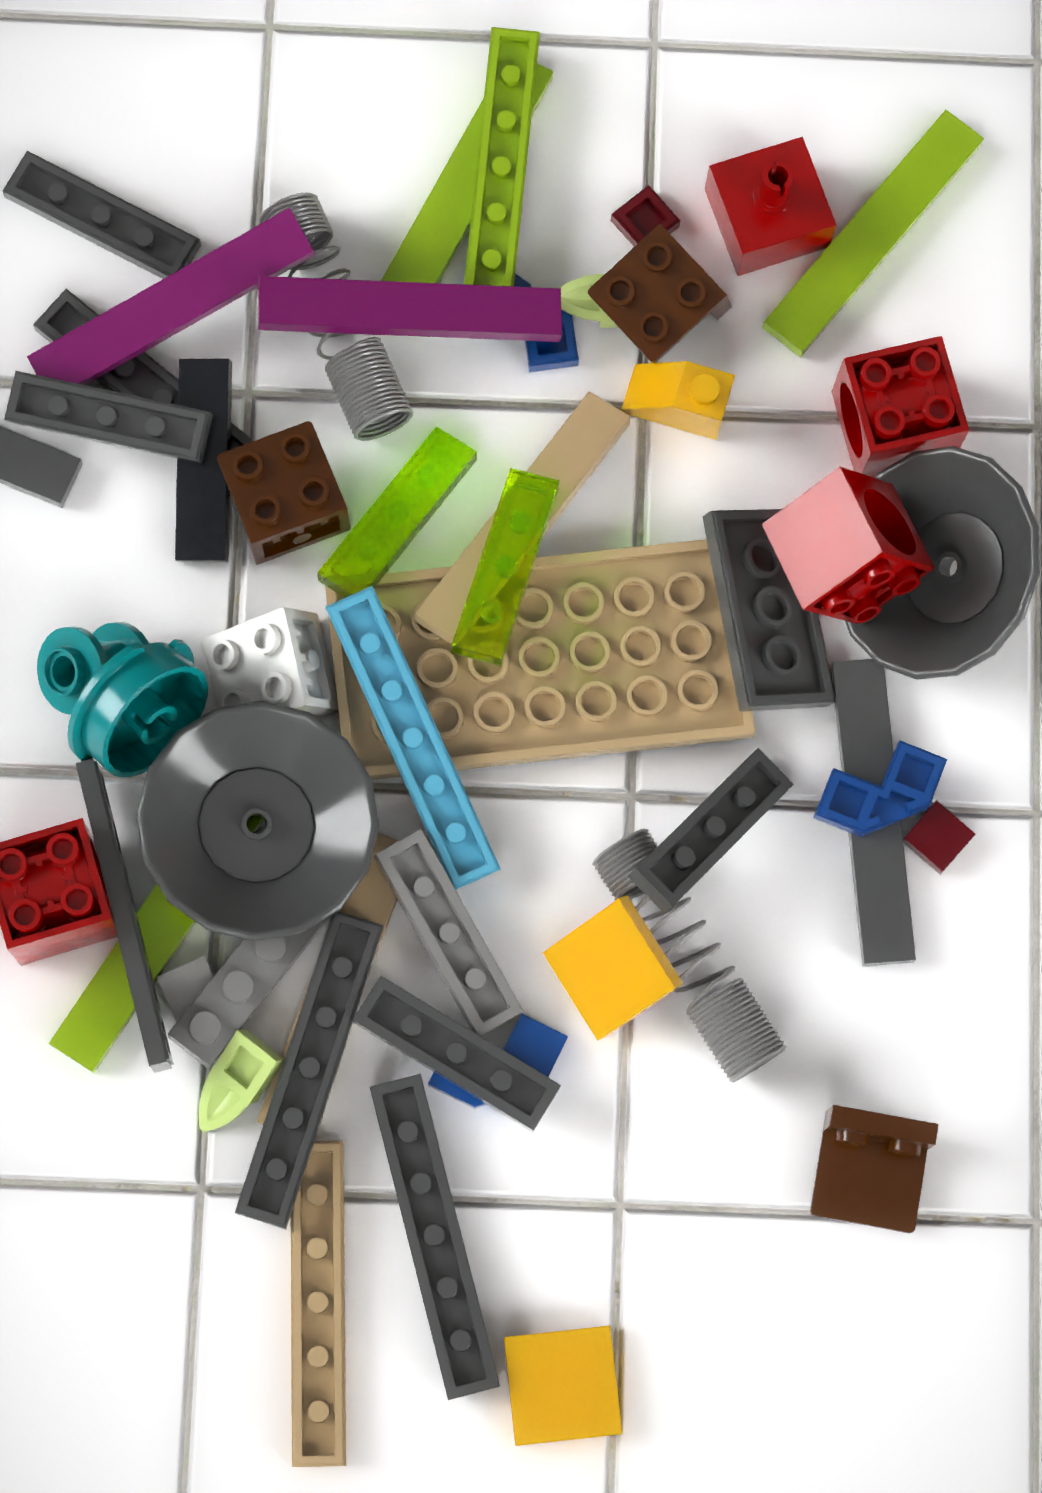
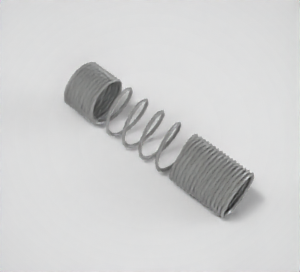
M310 192L296 193L281 198L266 208L259 218V223L261 224L290 207L316 253L310 259L327 251L336 250L330 256L317 262L303 265L310 260L308 259L290 269L288 277H292L297 270H305L325 264L334 259L341 251V247L338 246L325 247L334 236L333 230L320 204V200H318V196ZM346 268L336 269L319 278L327 279L346 272L339 279H347L350 276L351 270ZM308 332L315 337H321L316 348L317 355L329 360L325 365V372L355 439L370 441L381 438L400 429L409 422L413 416V410L411 405H409L405 392H403L386 348L381 343V338L369 337L356 342L334 356H327L321 351L322 344L329 337H337L344 334Z
M648 829L637 830L622 838L600 853L592 862L595 870H598L597 874L601 875L600 878L604 879L603 883H606L609 892H612L611 896L615 897L614 900L626 895L633 899L645 894L628 875L657 847V842H654V838L651 837V833H648ZM647 896L635 906L637 911L650 900ZM687 897L677 902L668 911L669 913L650 929L651 933L653 934L668 919L689 904L692 897ZM660 910L642 919L644 922L664 915V913ZM707 920L698 921L672 935L656 940L660 945L682 936L664 953L666 957L706 925ZM717 942L688 957L673 962L671 965L674 968L698 958L679 975L680 979L683 980L699 964L720 948L721 943ZM733 965L673 991L676 993L685 992L716 979L693 999L687 1007L686 1014L690 1015V1020H693L692 1024H696L695 1028L699 1029L698 1033H701V1037L704 1038L703 1042H707L706 1046L710 1047L709 1051H713L712 1055L715 1056V1060H718L721 1069H724L723 1073L727 1074L726 1077L730 1078L729 1082L732 1083L768 1063L785 1051L787 1047L783 1045L784 1041H780L781 1037L777 1036L778 1032H775L772 1023H769L770 1019H767V1015L763 1014L764 1010H761L758 1001H755V997L752 996L753 992H749L750 988L746 987L747 983H743L744 979L738 978L702 999L735 971L736 966Z

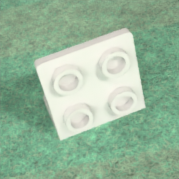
M282 607L203 639L202 644L216 707L267 701L307 711L318 716H325L338 711L337 696L318 613Z

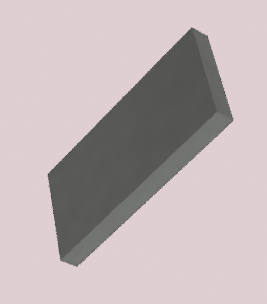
M782 509L709 511L702 516L740 712L827 707L836 702L819 615L802 609L762 526L765 521Z

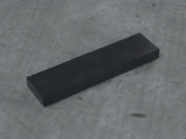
M229 358L179 359L178 405L211 412L213 419L202 464L177 459L175 561L179 563H229L230 491L219 467L217 456L220 453L231 450L232 361Z

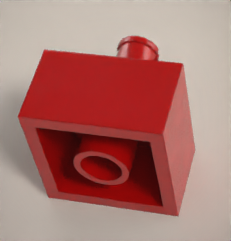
M803 136L709 165L704 189L737 276L826 249L831 244L837 224Z

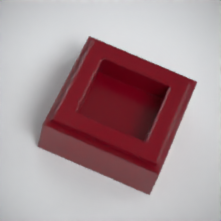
M649 185L614 211L610 219L633 247L659 223L671 234L680 227L681 222Z
M936 800L903 838V843L941 875L976 833Z

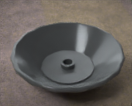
M956 446L912 452L874 477L893 484L935 569L920 578L921 583L917 588L904 595L895 596L882 605L881 612L873 619L860 624L845 621L850 636L879 666L916 680L958 676L994 656L1025 619L1040 575L1039 525L1023 487L993 458ZM956 560L957 569L955 573L951 576L950 568L952 563Z
M267 701L216 707L177 730L147 770L136 814L143 862L167 901L206 930L250 941L301 934L339 911L369 871L379 829L372 779L348 740L310 712ZM252 816L263 818L266 822V830L260 834L250 832L247 828V820Z

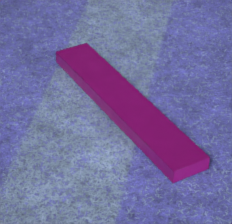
M289 207L26 357L36 375L87 385L257 289L259 276L278 277L315 256L316 253Z
M259 276L257 283L258 330L559 342L562 337L561 288Z

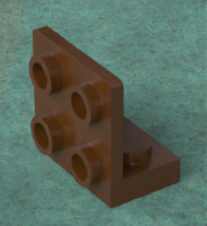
M660 223L588 290V294L651 363H657L710 313L719 320L732 308L727 294Z
M303 422L220 453L217 456L219 467L244 526L249 548L256 565L351 530L348 508L312 422Z
M833 1104L825 1112L810 1214L816 1217L896 1232L913 1233L916 1228L927 1150L936 1145L939 1124Z

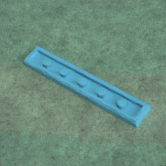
M373 586L326 606L325 609L432 846L455 890L501 870Z

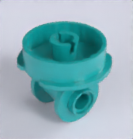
M113 622L100 626L93 634L77 626L58 628L46 637L39 650L37 676L41 691L52 707L61 713L71 715L67 732L71 751L81 761L94 758L114 776L125 778L147 772L150 765L174 733L201 717L208 698L207 678L194 665L193 653L183 640L173 639L169 644L163 642L149 643L144 634L135 626L125 622Z

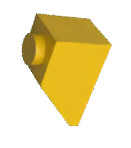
M689 361L635 364L621 411L634 417L717 440L735 375Z

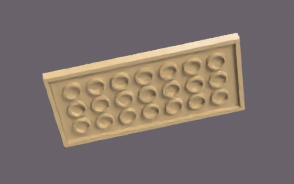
M707 539L526 558L458 648L415 622V612L451 567L324 580L327 606L373 586L456 771L754 738L756 734L753 711H739ZM328 615L341 736L348 740L372 780L401 777Z

